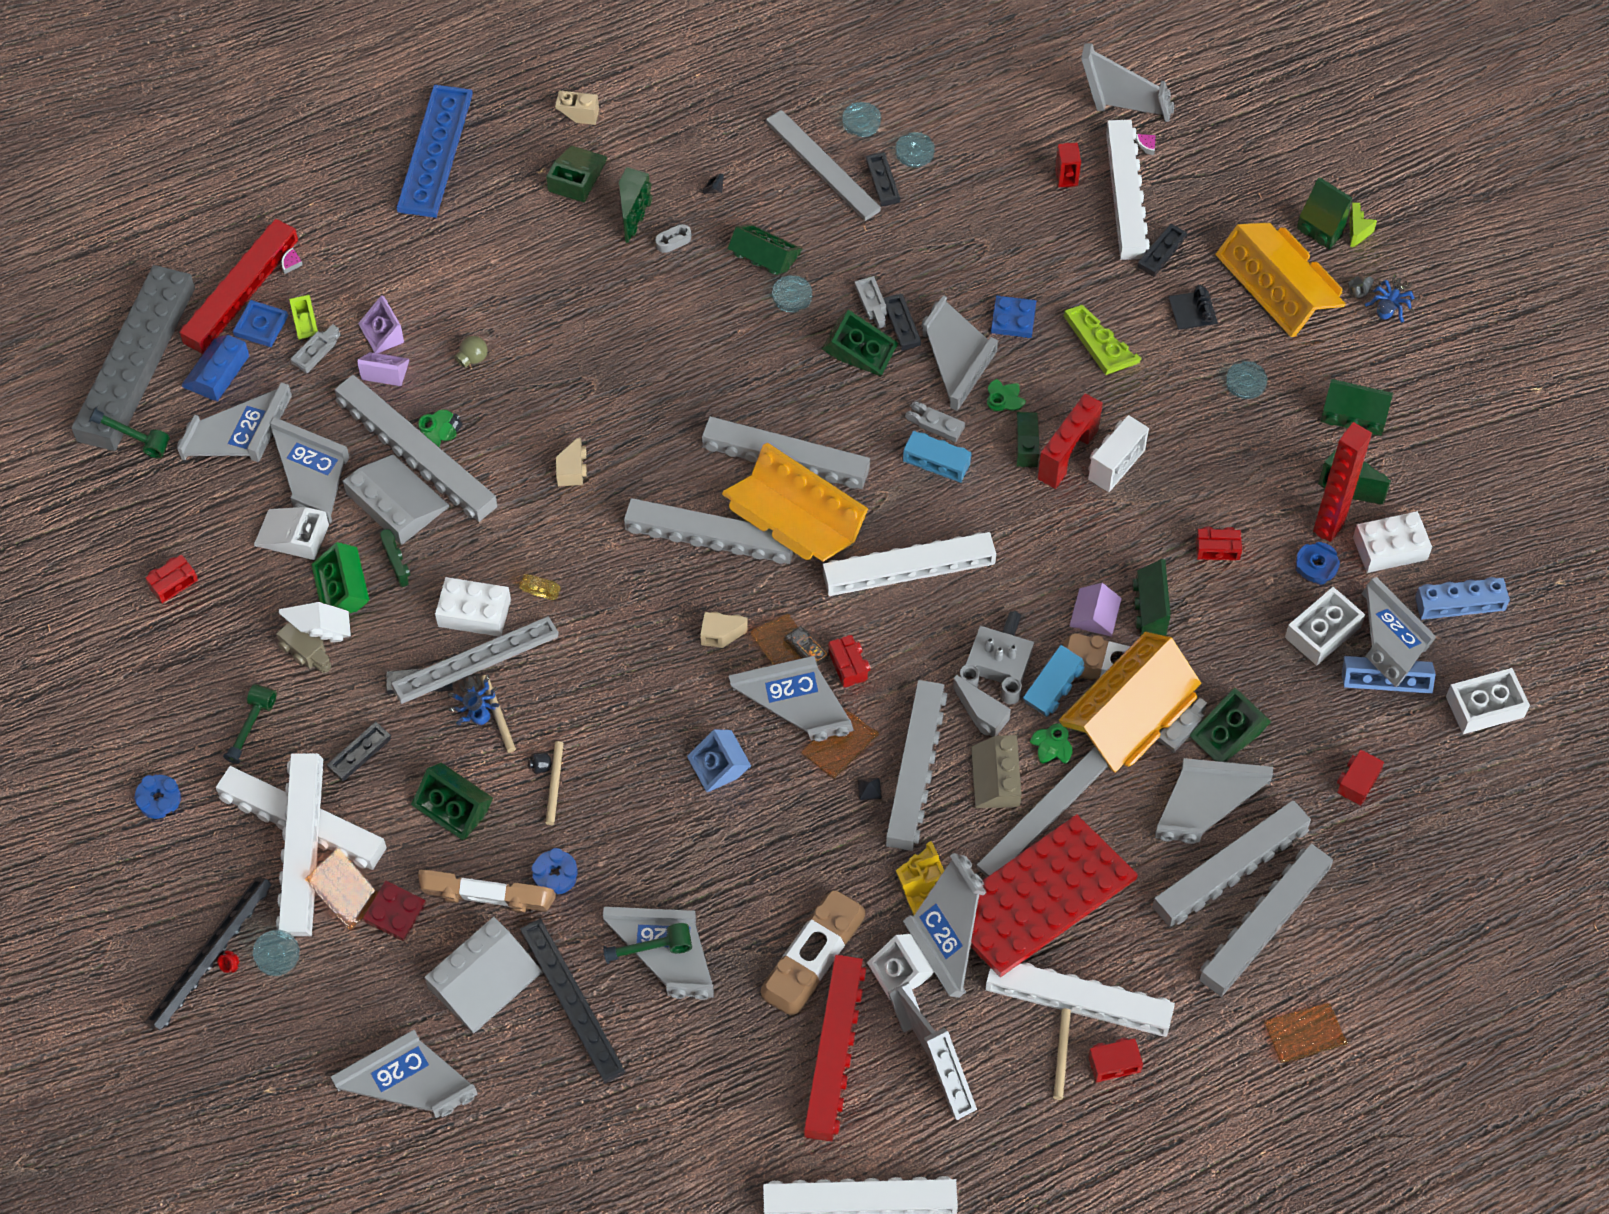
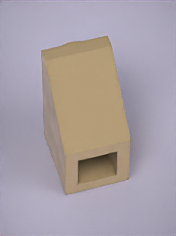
M559 90L555 105L556 109L576 123L596 125L599 112L598 95Z
M581 438L574 440L556 457L558 486L583 485V477H587L586 464H583V459H586V446H582Z
M705 612L701 629V645L725 647L747 633L748 618L741 615L731 616L723 615L719 612Z

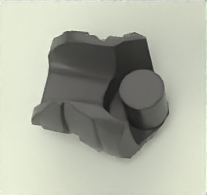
M1356 276L1348 282L1350 294L1355 298L1366 296L1373 285V278L1367 276L1362 281Z

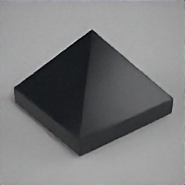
M721 173L711 177L703 188L702 193H722L724 175Z
M880 777L857 779L859 801L882 799Z

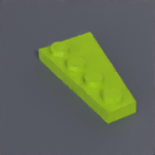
M1083 305L1065 310L1063 316L1105 375L1140 363L1141 357L1131 353L1128 350L1129 346L1124 342L1120 343L1114 337V333L1110 329H1105L1101 326L1100 320Z

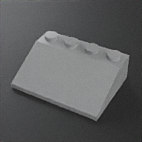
M394 454L358 468L343 480L346 494L383 529L391 530L395 540L401 545L449 508V504Z
M493 917L424 978L428 989L474 1034L542 973V970L512 934Z

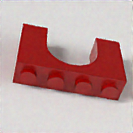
M1084 393L1041 451L1038 480L1054 489L1057 488L1067 473L1069 457L1077 441L1080 440L1088 445L1098 432L1103 405L1101 401Z

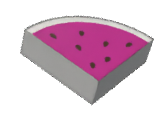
M1136 134L1135 142L1145 153L1154 155L1155 135Z
M293 248L289 249L282 258L284 274L303 266L301 259Z

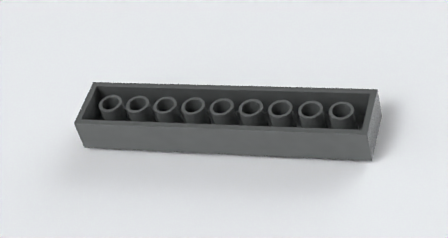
M156 265L152 266L71 428L77 442L116 451L124 433L102 423L97 424L93 421L90 423L88 422L94 408L97 407V410L103 412L105 416L126 426L129 425L195 290L191 274Z

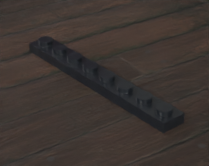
M256 877L144 1022L149 1028L161 1030L170 1023V1017L183 1006L186 996L198 986L199 979L203 974L212 968L215 958L225 951L228 941L240 931L241 924L245 919L254 913V907L257 903L267 896L268 889L272 883L266 878Z
M541 918L520 928L523 937L604 1084L625 1074V1069Z

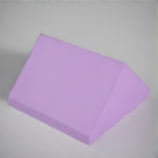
M380 296L358 323L374 353H380L404 343L400 323L385 297Z
M369 352L358 359L361 380L402 386L409 364L408 358Z
M1103 583L1079 588L1070 627L1112 637L1121 597Z

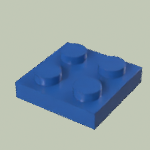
M996 296L991 333L1032 338L1037 300Z
M250 300L235 326L233 334L236 337L272 347L288 318V312Z

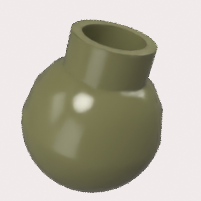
M478 336L466 337L461 342L459 352L454 357L463 368H466L469 364H478L487 356V344Z

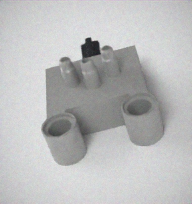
M1015 610L1009 612L1002 632L983 626L979 627L967 663L960 670V677L976 688L978 687L979 676L1002 683L1001 699L1007 704H1015L1020 699L1021 684L1034 647L1033 641L1015 636L1021 619V614ZM970 676L973 677V679L969 680L965 677ZM1013 689L1015 692H1008L1007 690Z

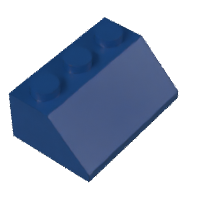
M230 335L213 339L182 383V387L218 402L249 357L245 341Z

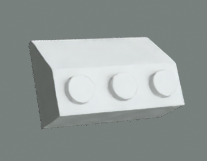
M320 602L279 609L280 615L301 632L310 634V637H320L321 640L329 639L330 642H341L343 638L351 637L349 612Z

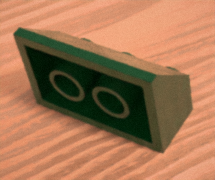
M752 224L735 227L727 249L733 251V255L739 258L746 257L751 260V264L759 267L764 266L768 268V272L779 275L789 270L803 248Z
M1331 379L1320 422L1347 429L1354 422L1370 431L1372 435L1382 436L1393 393Z
M1160 559L1137 570L1136 579H1132L1133 592L1136 591L1137 597H1134V610H1138L1135 626L1136 629H1140V636L1144 632L1163 636L1167 635L1171 617L1166 560Z
M441 762L427 768L411 805L461 840H465L485 817L493 797Z

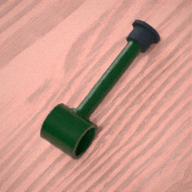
M97 407L94 408L88 421L90 423L91 421L97 424L102 423L143 442V452L152 458H162L170 440V437L161 430L153 429L149 432V435L141 433L105 416L103 412L97 410Z
M258 684L252 685L247 696V704L251 705L252 708L233 747H230L228 752L224 753V759L234 764L240 763L241 749L260 710L270 711L273 708L277 697L276 690Z
M676 923L666 928L667 937L618 948L605 945L603 946L606 963L610 964V961L617 960L620 956L669 946V950L673 954L686 953L693 948L689 925L686 923Z

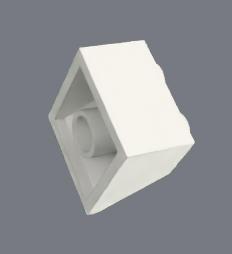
M911 934L895 935L867 962L889 1000L888 991L906 982H909L911 988L914 989L924 983L934 973V970Z

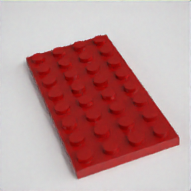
M1076 814L982 880L986 893L984 895L979 894L970 947L1001 978L1134 882L1138 874Z

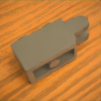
M290 622L277 633L278 646L285 653L289 651L298 664L301 666L304 664L309 669L314 666L322 673L330 671L331 663L329 662V656L326 655V649L320 637H310V634L301 632Z

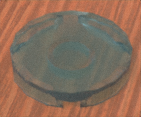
M853 103L843 112L842 123L848 133L852 135L853 133L857 134L858 137H866L874 134L879 129L881 114L870 103Z
M912 132L905 137L903 135L896 143V156L906 166H925L934 157L935 145L931 138L923 133Z
M792 275L782 277L773 286L772 299L779 309L785 312H798L799 309H805L810 304L812 288L802 277Z
M1242 361V363H1236L1230 367L1226 377V385L1229 391L1238 398L1253 399L1265 391L1268 378L1264 373L1265 370L1260 365L1254 362Z
M274 929L265 932L257 939L253 947V958L258 968L271 976H280L288 973L296 966L299 960L300 949L298 943L290 933L284 930Z

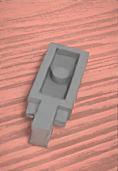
M874 276L854 281V286L866 315L870 320L874 319L878 329L886 327L884 316L887 315V306Z
M332 324L325 332H317L290 359L291 363L305 373H308L337 343L336 340L341 335L339 328Z
M1199 698L1171 726L1164 728L1157 740L1172 752H1175L1204 718L1202 712L1206 709L1207 702Z

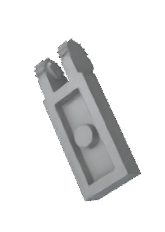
M916 401L911 404L913 411H908L905 414L908 421L953 442H957L965 428V422L926 407L924 404Z

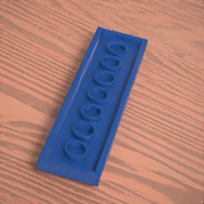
M441 85L433 86L397 205L398 213L437 218L473 93L471 89Z

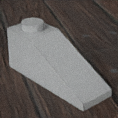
M958 675L954 677L953 689L976 727L984 735L997 736L1009 721L1011 709Z

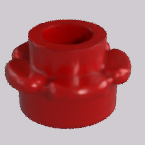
M225 951V954L218 958V966L221 971L234 973L238 970L239 958L232 951Z

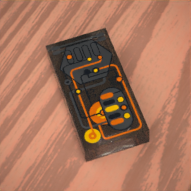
M801 625L784 637V641L802 659L815 656L818 666L829 658L830 654Z

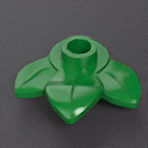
M995 379L988 386L987 406L993 411H1002L1004 409L1018 410L1025 405L1026 400L1018 397L1020 390L1018 383L1003 386L998 379Z
M438 410L433 415H423L419 419V430L439 447L441 440L449 441L456 437V430L449 423L453 413L448 410ZM432 422L431 427L427 428V424Z
M1053 724L1048 729H1040L1031 737L1030 743L1039 746L1038 758L1040 763H1046L1057 756L1061 762L1067 764L1072 755V745L1068 741L1069 733L1062 724ZM1055 731H1060L1062 735L1059 738L1054 737L1053 733Z

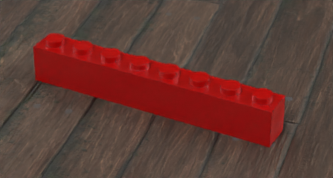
M275 219L266 227L265 232L254 241L249 251L243 254L238 264L231 268L227 277L218 284L217 289L206 298L205 303L200 309L194 312L189 322L182 326L179 333L184 345L201 354L206 351L213 339L221 334L282 261L284 254L297 243L298 237L294 227L278 219Z
M1354 422L1339 439L1313 532L1318 537L1332 542L1345 524L1372 436L1370 431Z
M835 955L804 1129L805 1138L833 1142L834 1134H839L840 1120H836L837 1113L843 1110L844 1098H840L841 1090H846L848 1076H845L844 1072L845 1067L850 1068L852 1054L848 1053L849 1046L854 1045L855 1032L851 1031L853 1024L858 1022L859 1010H855L856 1002L861 1003L863 989L859 988L860 981H865L866 968L862 967L863 959Z

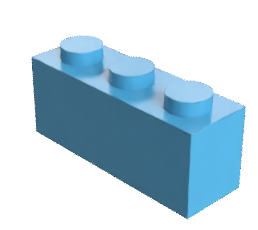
M913 431L904 448L903 461L961 483L971 464V452L963 447L948 444L944 440L929 437L925 433Z
M1060 645L1023 697L1025 703L1046 717L1050 713L1053 714L1060 704L1058 701L1062 695L1066 696L1071 690V683L1074 678H1079L1085 669L1083 659Z

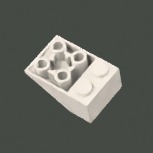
M307 507L269 509L254 546L315 560L329 526L326 512Z

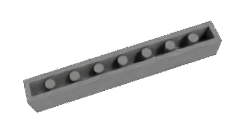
M709 417L702 435L703 448L711 452L717 451L731 457H740L750 462H757L763 444L768 442L830 483H839L849 488L863 489L870 469V458Z
M633 498L630 499L624 518L625 530L633 534L641 533L650 535L653 538H665L673 542L690 543L696 547L704 546L716 551H729L736 555L753 556L756 559L772 560L779 564H790L793 555L792 550L772 537L773 530L769 528L766 531H762L750 522Z
M918 680L887 833V847L913 851L914 843H919L921 830H917L918 823H923L925 810H921L922 803H927L928 790H925L926 783L930 784L932 771L929 770V766L935 762L936 751H933L934 744L938 745L940 732L936 730L937 725H942L944 712H940L941 706H946L948 693H944V684Z
M1292 800L1155 897L1152 908L1169 927L1176 923L1177 925L1183 923L1192 911L1198 912L1205 906L1206 901L1211 898L1212 900L1218 898L1227 886L1233 887L1240 881L1241 876L1244 874L1250 875L1262 861L1268 862L1274 857L1276 851L1279 849L1285 850L1291 845L1293 839L1296 837L1302 838L1307 834L1311 819Z
M1313 844L1307 849L1302 848L1295 858L1297 861L1293 865L1289 864L1284 869L1282 879L1280 881L1276 879L1268 889L1270 893L1266 897L1262 895L1255 904L1257 908L1253 913L1249 911L1243 917L1241 927L1239 929L1235 927L1228 936L1229 941L1225 945L1220 944L1212 961L1207 960L1200 969L1202 974L1199 981L1220 997L1227 992L1330 870L1333 859Z

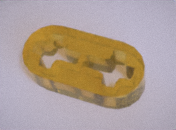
M528 574L523 575L519 584L520 589L524 592L550 600L557 599L561 587L553 581Z

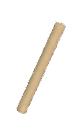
M488 675L480 677L483 688L484 680H488L489 689L485 692L487 696L492 693L493 687ZM496 695L495 698L488 699L489 704H499ZM500 706L496 707L492 712L508 753L514 752L516 748Z
M556 741L554 744L545 822L547 825H554L563 752V742Z
M1066 1008L1061 1010L1054 1099L1057 1100L1063 1099L1071 1014V1010Z

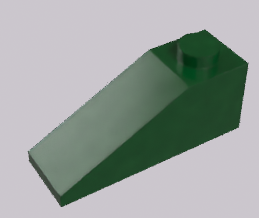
M1017 412V467H1038V413Z

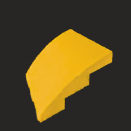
M932 841L926 844V849L919 855L914 854L907 863L896 870L913 915L916 914L945 871Z

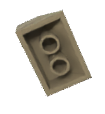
M1017 735L993 736L972 746L975 808L1020 807L1022 795Z

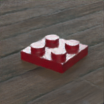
M385 880L363 917V921L404 942L425 906L426 900Z

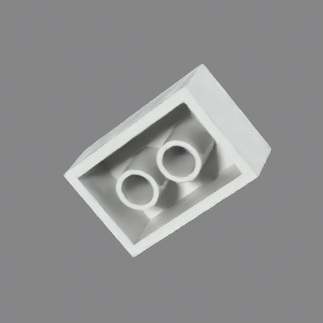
M1129 415L1123 421L1120 420L1115 426L1114 432L1104 438L1102 446L1092 452L1090 456L1091 464L1088 468L1090 471L1088 480L1105 491L1110 492L1145 451L1149 428Z
M1418 511L1357 524L1353 535L1367 573L1428 560L1432 549Z
M445 577L435 613L438 627L501 637L511 602L509 587Z
M1332 587L1288 625L1285 638L1317 666L1361 628L1365 614Z
M1512 668L1451 684L1446 695L1463 734L1524 718L1530 706Z

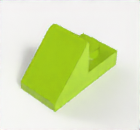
M1352 202L1349 213L1350 247H1355L1371 235L1377 220L1364 219V211H1361L1360 203Z
M310 295L289 299L298 339L314 336L318 329Z

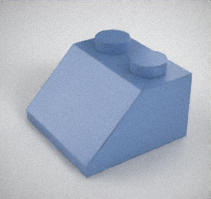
M714 729L687 756L706 792L715 790L738 779L751 766L732 730Z

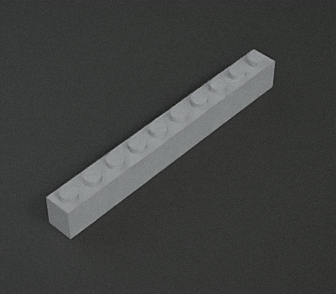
M350 376L335 389L336 402L341 408L348 409L355 420L362 421L369 432L376 433L383 444L391 446L397 456H402L411 468L419 470L426 481L430 480L433 482L440 493L447 494L454 505L461 506L469 518H475L480 522L497 508L496 496L356 376Z

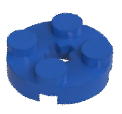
M1323 542L1304 545L1299 550L1296 558L1297 573L1306 580L1319 585H1323L1334 578L1340 565L1336 550ZM1319 559L1322 565H1315L1312 560L1317 561Z
M148 775L138 785L135 791V801L138 809L146 817L160 819L178 808L181 801V793L176 781L166 775ZM161 793L164 796L163 798L159 797L158 801H155L153 795Z
M554 848L541 854L532 865L533 880L536 886L553 889L557 894H563L569 891L576 883L578 874L576 861L570 854L559 848ZM553 868L560 869V875L556 876L555 874L551 876L549 874L551 873V869Z

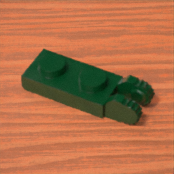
M384 529L380 534L383 548L400 587H406L409 585L407 577L411 576L408 566L401 563L403 556L399 547L396 548L394 534L391 530Z

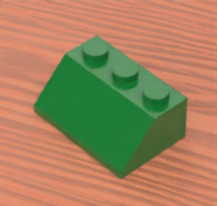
M336 542L311 564L320 603L354 613L370 601L357 547Z

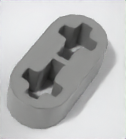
M681 224L658 234L655 240L657 250L667 253L691 241L690 227Z

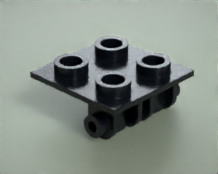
M1202 284L1196 285L1194 292L1168 296L1178 330L1218 324L1209 292Z

